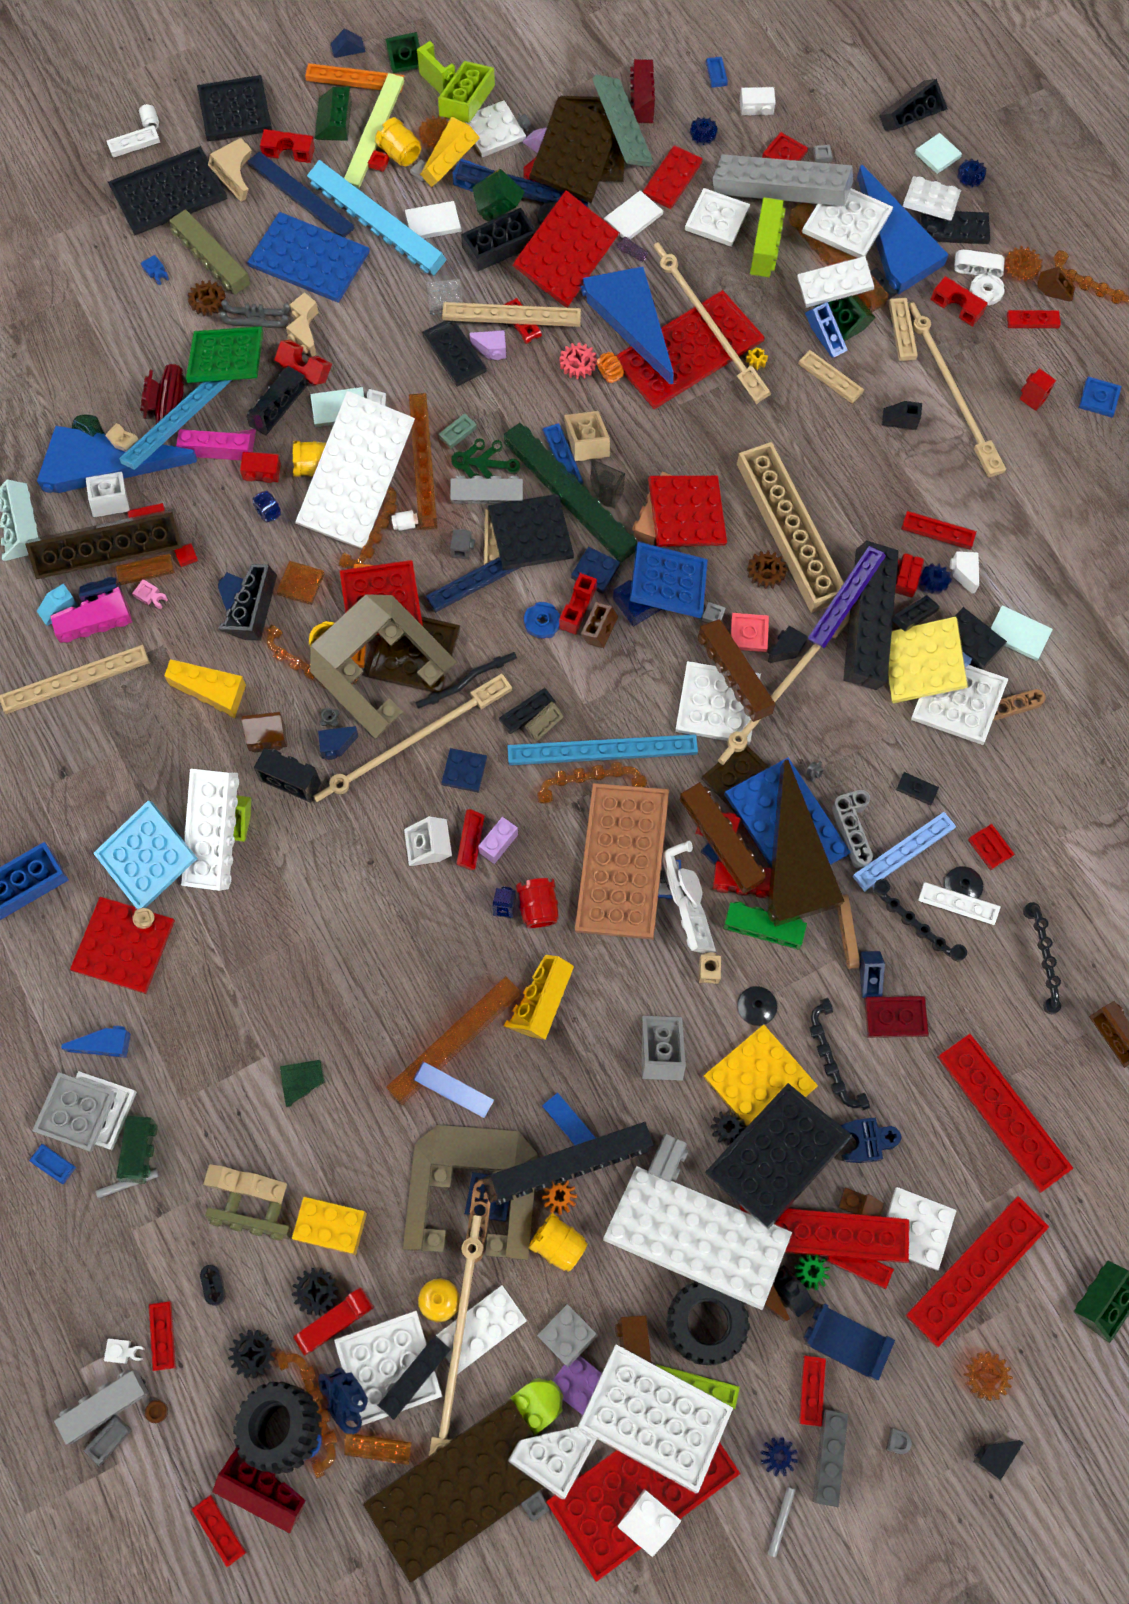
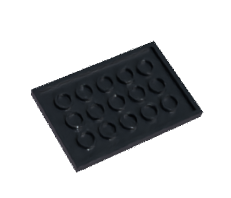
M201 146L108 181L109 187L134 236L170 222V219L185 209L191 214L228 199L216 174L208 166L209 161Z
M787 1083L705 1171V1174L765 1228L769 1229L847 1144L852 1136Z

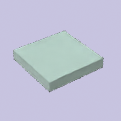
M940 133L915 150V154L936 174L962 156V153Z

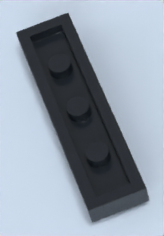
M434 1335L377 1406L395 1420L452 1349Z

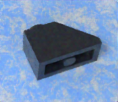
M1013 1439L986 1443L983 1446L980 1445L975 1451L974 1456L976 1458L973 1463L994 1479L1001 1480L1024 1442Z

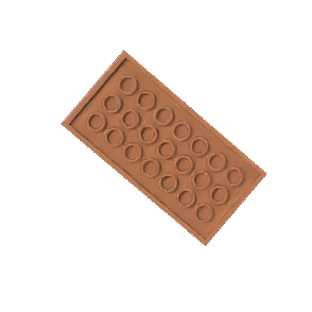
M593 783L575 925L576 933L654 940L669 789Z

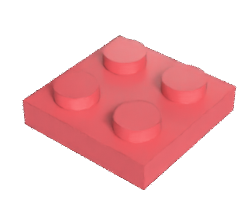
M732 613L731 637L739 649L767 652L769 616Z

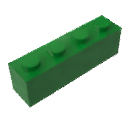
M730 902L723 929L799 950L803 943L807 923L803 922L802 919L774 926L773 921L769 920L768 913L763 908H750L742 902Z

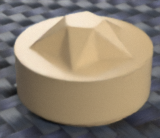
M139 908L136 910L133 916L135 926L146 929L152 925L154 914L150 909Z

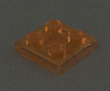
M289 560L277 589V595L312 605L324 577V570Z

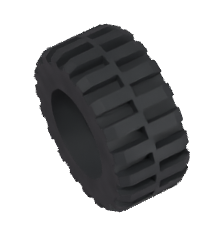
M697 1281L682 1288L671 1301L666 1321L668 1336L676 1351L685 1359L699 1365H718L732 1359L733 1356L741 1351L743 1344L746 1343L748 1338L747 1332L750 1330V1324L748 1323L749 1313L744 1306L745 1302ZM709 1301L716 1303L724 1310L727 1316L728 1325L725 1335L719 1341L712 1344L699 1342L692 1336L688 1328L689 1313L700 1302Z
M276 1381L269 1382L267 1385L262 1384L256 1388L257 1392L251 1391L247 1395L248 1400L241 1403V1411L239 1414L236 1413L235 1420L237 1424L233 1427V1434L237 1437L234 1439L235 1447L240 1448L238 1454L251 1467L274 1474L289 1473L294 1468H300L304 1465L303 1460H309L313 1455L311 1452L313 1447L317 1448L319 1441L316 1440L322 1432V1428L319 1427V1422H322V1416L317 1413L319 1406L317 1402L313 1401V1396L297 1386ZM285 1406L290 1414V1429L285 1440L279 1446L271 1449L265 1437L266 1425L271 1415L279 1408Z

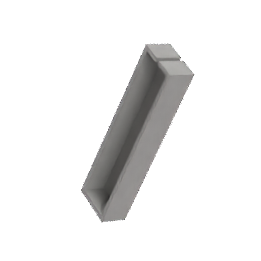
M722 154L718 168H716L713 176L714 192L729 196L762 199L765 197L784 201L845 206L853 183L852 165Z

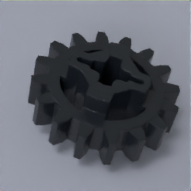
M311 1268L310 1274L304 1270L303 1278L297 1276L299 1284H293L297 1292L292 1293V1296L298 1298L294 1304H301L300 1311L307 1309V1315H311L312 1311H314L315 1315L319 1316L320 1310L327 1313L328 1305L334 1307L333 1302H331L332 1299H338V1296L334 1295V1291L339 1290V1287L333 1286L337 1280L335 1278L329 1279L332 1274L330 1272L324 1275L323 1268H320L318 1273H316L315 1268ZM319 1277L323 1278L328 1283V1286L321 1285ZM309 1279L310 1283L308 1286L302 1289L304 1283ZM315 1285L316 1288L320 1289V1292L317 1293L316 1298L314 1295L311 1294V1291L314 1290ZM329 1294L327 1300L322 1304V1298ZM308 1297L311 1300L312 1306L306 1304L303 1298Z
M252 1330L247 1331V1336L240 1333V1340H233L236 1345L235 1348H229L233 1355L228 1357V1360H234L235 1362L231 1365V1368L238 1367L236 1374L240 1375L244 1372V1378H249L250 1373H252L253 1379L257 1378L258 1372L261 1375H265L264 1369L272 1368L269 1362L276 1360L275 1357L271 1356L276 1349L270 1347L274 1341L266 1340L268 1338L267 1333L261 1337L260 1330H256L255 1335H253ZM255 1339L260 1340L265 1348H260ZM245 1342V1343H246L245 1348L243 1349L242 1352H239L241 1346H242L243 1343ZM252 1349L253 1351L261 1352L255 1355L253 1359L252 1357L244 1356L250 1353ZM263 1356H266L265 1361L259 1367V1361ZM244 1360L247 1362L249 1369L245 1368L240 1361Z

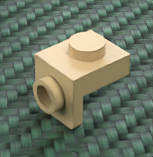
M118 423L106 433V437L112 445L125 452L139 441L135 434L124 431Z

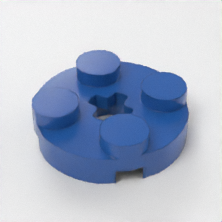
M535 603L534 606L526 610L524 615L526 631L536 638H552L559 630L561 615L556 610V607L550 603ZM545 617L547 622L542 624L537 620Z

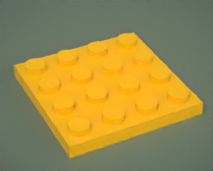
M764 1024L703 1076L734 1113L739 1114L738 1118L744 1120L743 1124L746 1127L787 1083L805 1097L818 1087L814 1080Z

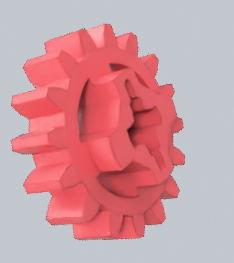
M578 342L577 346L571 343V348L566 346L565 351H561V356L559 357L560 369H564V374L569 373L570 378L573 375L576 376V379L579 376L585 378V374L591 375V372L595 371L597 365L596 352H593L592 347L587 349V344L581 346L580 342Z

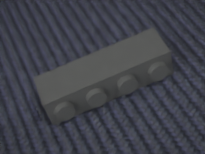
M823 1410L813 1492V1502L816 1504L839 1507L848 1414Z

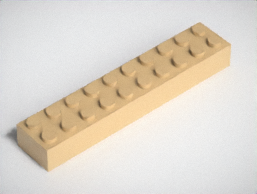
M770 442L739 453L737 466L810 612L813 613L829 607L844 582L773 443Z

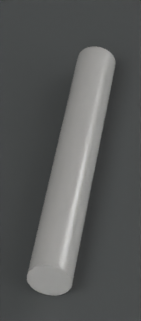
M154 1169L96 1190L97 1198L99 1199L159 1177L158 1170Z
M789 1487L786 1489L768 1555L775 1558L795 1494V1489Z

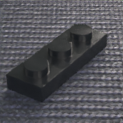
M926 595L895 614L892 621L906 632L936 613L940 606Z
M543 688L499 717V721L508 733L512 734L529 723L550 702L556 704V701L547 689Z

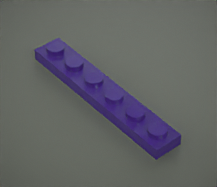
M870 546L867 548L807 638L810 642L822 648L826 647L886 557L884 552Z

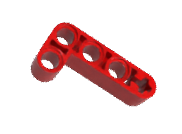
M360 1287L345 1298L346 1300L293 1337L304 1356L320 1347L375 1307L364 1288Z

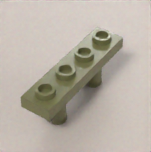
M230 1192L225 1210L207 1208L205 1216L211 1225L221 1227L223 1224L239 1232L245 1229L256 1236L266 1234L270 1235V1238L273 1240H289L291 1233L289 1226L277 1223L282 1207L280 1203L270 1202L266 1217L263 1220L238 1215L237 1210L242 1196L234 1192Z

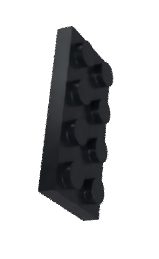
M954 211L951 221L921 212V226L936 242L989 244L990 242L989 212Z
M445 320L422 332L423 337L456 387L487 372L486 366L456 321Z

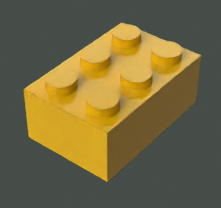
M303 1197L292 1239L356 1255L367 1213Z

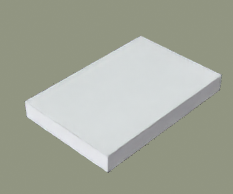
M639 191L608 214L604 221L619 232V236L628 242L662 216L663 210L643 192Z
M454 201L405 210L408 227L423 239L461 232Z

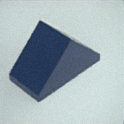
M345 28L330 43L334 58L365 52L362 37Z

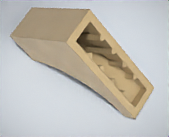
M241 138L211 153L208 166L240 202L246 200L248 187L242 179L240 169L248 162L252 151L250 146Z

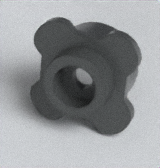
M518 113L520 119L517 122L522 129L525 128L526 132H528L527 128L531 126L526 114L520 115Z
M332 708L322 709L320 724L322 726L331 725L336 727L338 725L337 717L340 714L339 711Z
M812 762L808 767L807 775L811 777L812 782L823 774L822 762Z

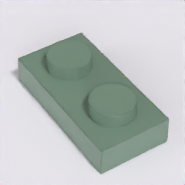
M464 414L439 433V438L452 449L476 430L477 424Z

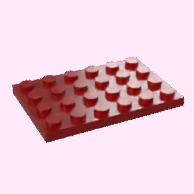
M566 190L512 266L565 308H568L583 285V278L591 275L619 235V232Z

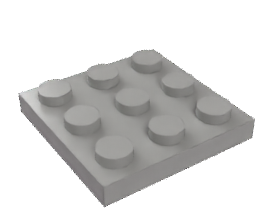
M58 1072L32 1131L92 1152L117 1093Z

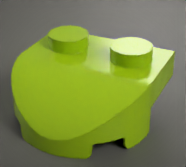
M536 1378L510 1397L534 1435L553 1422L563 1410L562 1400L564 1397L562 1391L552 1380L547 1381Z

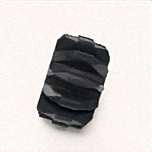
M731 1110L727 1111L726 1116L721 1111L719 1112L720 1118H713L716 1124H711L710 1128L717 1130L712 1133V1137L719 1135L718 1143L725 1139V1146H728L730 1140L733 1142L741 1134L740 1132L746 1129L739 1126L744 1123V1120H736L739 1116L738 1113L731 1117ZM727 1123L730 1124V1127H733L729 1133L726 1132L727 1129H723Z

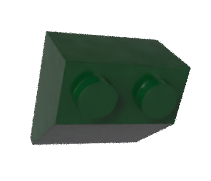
M417 32L383 39L392 73L419 68L417 49L420 47Z

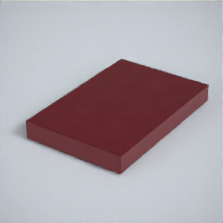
M925 996L864 998L868 1038L929 1036Z

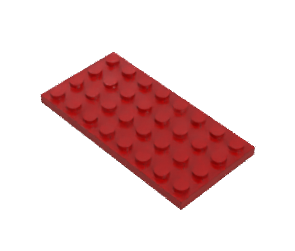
M723 290L701 303L738 357L764 342L765 337ZM696 307L661 327L673 369V384H669L632 346L616 355L623 366L624 375L654 410L733 361Z
M719 1441L698 1493H695L622 1452L615 1450L578 1477L565 1499L554 1495L546 1502L592 1577L597 1582L641 1549L636 1542L617 1526L644 1489L681 1519L741 1473Z

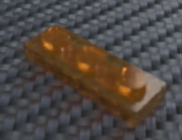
M170 554L116 566L120 585L175 573Z
M347 1434L344 1455L409 1465L412 1442L360 1434Z

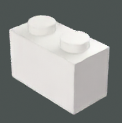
M774 87L741 88V115L774 114L776 103Z

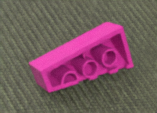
M179 429L176 445L177 447L194 450L196 457L241 461L243 452H253L256 429L228 433Z
M119 587L114 588L113 593L109 595L105 593L98 595V599L89 602L86 600L78 608L70 607L50 616L55 636L60 643L71 642L76 638L89 637L97 632H106L111 628L124 627L132 623L128 603Z

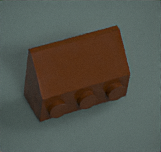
M1113 1001L1090 1015L1089 1018L1125 1068L1129 1066V1021L1124 1015L1123 1008Z

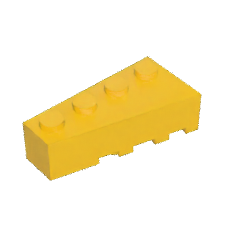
M170 659L164 675L170 686L196 697L199 701L207 703L235 719L246 687L242 676Z

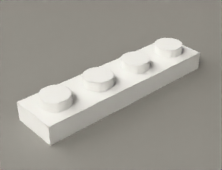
M927 882L923 883L918 901L995 925L1001 908L999 905Z

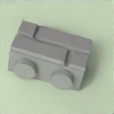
M664 1133L647 1173L669 1183L672 1180L676 1181L680 1169L677 1168L680 1161H685L689 1151L685 1149L687 1144Z

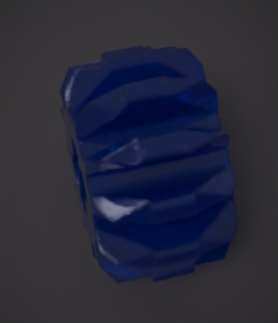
M704 116L702 119L697 117L692 122L690 128L692 141H696L697 144L702 143L703 146L705 143L710 144L712 141H715L718 132L716 121H711V117L708 119Z
M973 158L970 160L965 159L959 166L957 178L960 179V183H965V187L970 185L973 188L983 183L987 168L984 167V163H979V159L977 161H974Z
M267 490L256 494L252 498L255 510L265 522L274 521L281 515L279 504Z
M931 563L929 567H924L920 575L921 585L925 586V591L931 590V594L935 591L940 594L943 590H947L948 585L952 581V578H950L951 572L946 571L947 566L940 567V563L937 566Z
M773 1437L771 1438L773 1446L765 1442L764 1446L768 1451H760V1454L767 1456V1458L761 1460V1463H769L765 1470L770 1472L774 1468V1476L777 1477L780 1470L783 1476H787L786 1467L793 1472L794 1468L790 1463L798 1462L797 1459L791 1458V1455H795L797 1450L792 1449L789 1451L792 1442L789 1441L784 1446L785 1438L780 1437L779 1443H777L776 1438ZM779 1450H781L784 1459L776 1463L777 1459L774 1458V1454H778Z

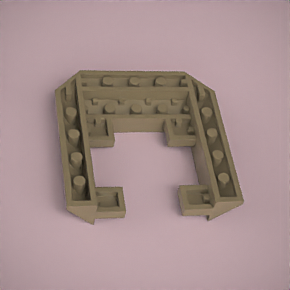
M365 595L311 645L310 672L375 739L390 727L389 725L403 711L390 698L380 708L375 710L351 685L364 672L351 658L374 636L379 634L392 646L405 635L429 660L417 674L430 687L457 664V661L393 595Z
M437 1125L417 1141L414 1147L403 1250L444 1253L446 1230L427 1229L431 1187L451 1188L453 1167L491 1170L493 1173L537 1159L538 1154L519 1131ZM532 1188L533 1193L516 1198V1194L512 1195L508 1236L487 1234L485 1256L528 1260L535 1188Z

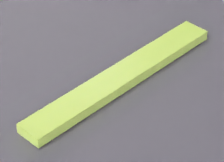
M388 73L344 177L345 180L360 189L367 172L368 161L378 146L375 143L376 133L378 130L382 131L384 128L382 126L383 123L389 119L404 84V77Z

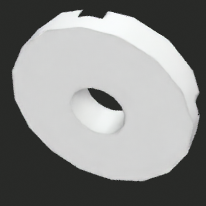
M980 274L973 279L970 285V292L988 302L987 305H993L1003 297L1004 283L993 274ZM984 287H989L991 291H986Z

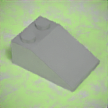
M642 1016V1079L683 1081L686 1062L682 1017Z

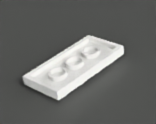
M865 256L798 274V282L806 308L874 290V284Z
M500 1286L467 1311L457 1374L527 1321L503 1286ZM457 1320L436 1335L451 1349H453ZM452 1350L446 1356L449 1363L451 1361Z

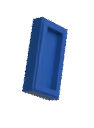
M722 56L706 58L711 88L727 86L728 80Z
M44 1144L40 1145L29 1160L63 1185L76 1168V1166Z

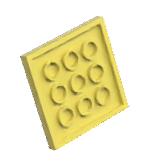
M956 617L916 625L906 632L903 629L892 631L888 677L893 703L968 688Z

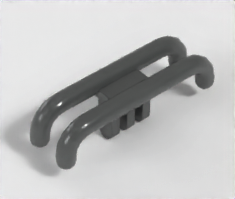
M227 300L221 302L222 307L227 312L247 315V319L228 317L224 311L220 312L222 321L229 325L280 328L286 326L289 322L287 314L290 312V305L288 303L283 305V309L264 308L263 304H259L258 308L256 304H252L251 308L249 304H245V307H234L229 305ZM265 315L282 316V320H265Z

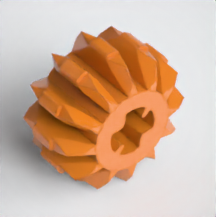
M604 353L597 359L600 374H602L607 382H616L623 376V366L614 353Z
M568 1180L565 1181L564 1186L561 1183L555 1186L552 1181V1189L548 1187L544 1189L549 1195H542L543 1200H549L544 1204V1207L547 1208L552 1205L550 1213H554L555 1209L558 1208V1215H562V1208L569 1213L570 1209L567 1205L572 1207L576 1205L575 1202L570 1200L577 1198V1194H570L575 1190V1187L571 1186L567 1189L569 1185ZM556 1192L565 1194L562 1202H559V1199L558 1201L555 1200Z

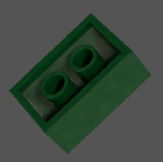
M332 87L319 98L315 140L348 141L352 105L350 87Z
M501 168L472 187L477 212L487 222L515 209L525 193Z
M857 295L828 302L844 342L864 331L876 318Z
M1109 1260L1100 1268L1097 1277L1088 1286L1087 1292L1076 1304L1074 1313L1082 1323L1108 1343H1111L1129 1315V1270Z

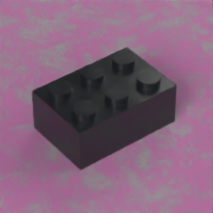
M963 607L954 616L958 621L962 652L972 658L970 666L984 670L1003 649L1007 641Z
M264 748L254 766V770L261 782L309 803L312 802L313 796L321 785L314 766L307 763L303 765L291 756H288V758L282 756L275 749L269 750Z

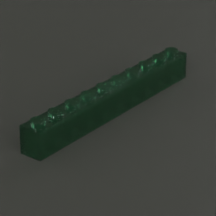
M519 422L504 433V444L553 495L559 494L561 503L617 561L622 563L635 553L636 538L625 530L621 522H617L613 518L609 510H605L601 506L600 501L590 494L586 486H582L578 482L574 474H570L566 470L562 462L556 460L554 454L543 446L539 438H535L527 426L524 427Z

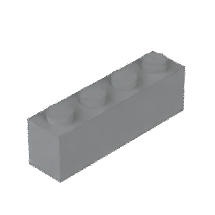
M455 476V479H451V504H500L523 501V479H519L518 476H509L508 479H501V476H491V479H483V476H473V479H465V476Z
M128 1369L117 1376L118 1380L114 1383H105L98 1388L99 1392L91 1397L89 1394L78 1401L80 1405L73 1409L69 1407L59 1413L60 1417L54 1422L66 1445L73 1444L149 1394L137 1371L130 1372Z

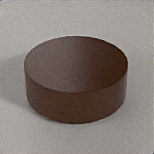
M161 1400L150 1402L145 1409V1417L151 1423H161L168 1415V1407Z

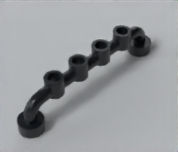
M878 879L875 882L873 891L887 904V910L889 912L896 911L902 917L901 921L904 925L911 924L917 929L918 937L927 938L931 941L933 950L942 951L957 962L962 961L967 956L965 946L956 944L950 948L946 945L944 938L937 937L931 932L929 925L919 922L912 911H906L900 905L898 899L891 898L887 894L890 890V884L887 880Z
M1030 902L1023 908V914L1028 919H1035L1033 927L1039 936L1037 946L1043 955L1041 965L1046 970V987L1050 989L1051 998H1048L1043 1003V1009L1046 1013L1053 1015L1061 1009L1058 991L1061 979L1054 972L1057 960L1051 956L1049 949L1053 942L1046 935L1045 929L1049 925L1048 920L1043 918L1040 906L1035 902Z
M829 998L820 1000V1005L816 1006L811 1012V1023L813 1026L809 1027L813 1039L818 1038L820 1045L816 1046L820 1058L825 1057L827 1064L823 1065L827 1077L832 1075L834 1083L831 1084L832 1091L835 1096L839 1095L842 1102L848 1107H860L862 1111L869 1109L870 1104L865 1093L856 1095L857 1100H852L848 1097L845 1084L841 1079L838 1066L819 1021L820 1013L824 1012L825 1015L833 1013Z

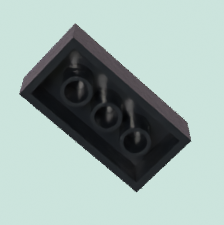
M518 208L462 233V248L477 272L521 253L535 234L536 229L522 208Z

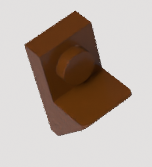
M845 1187L838 1208L856 1215L880 1216L884 1203L870 1194L863 1195Z

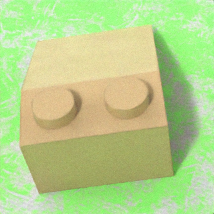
M599 411L564 415L571 452L575 461L610 457V437Z

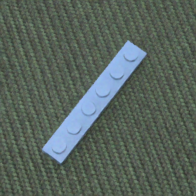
M945 812L941 813L855 873L853 878L864 892L867 891L878 879H884L956 828L955 824Z

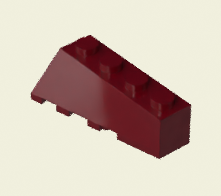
M634 59L633 66H630V77H633V79H630V90H633L630 94V103H633L631 108L634 111L637 123H653L655 109L653 59Z
M236 1447L219 1472L212 1492L290 1534L301 1515L306 1500L288 1484L277 1480L274 1473L258 1470L246 1464L245 1459H242L238 1454L240 1448Z

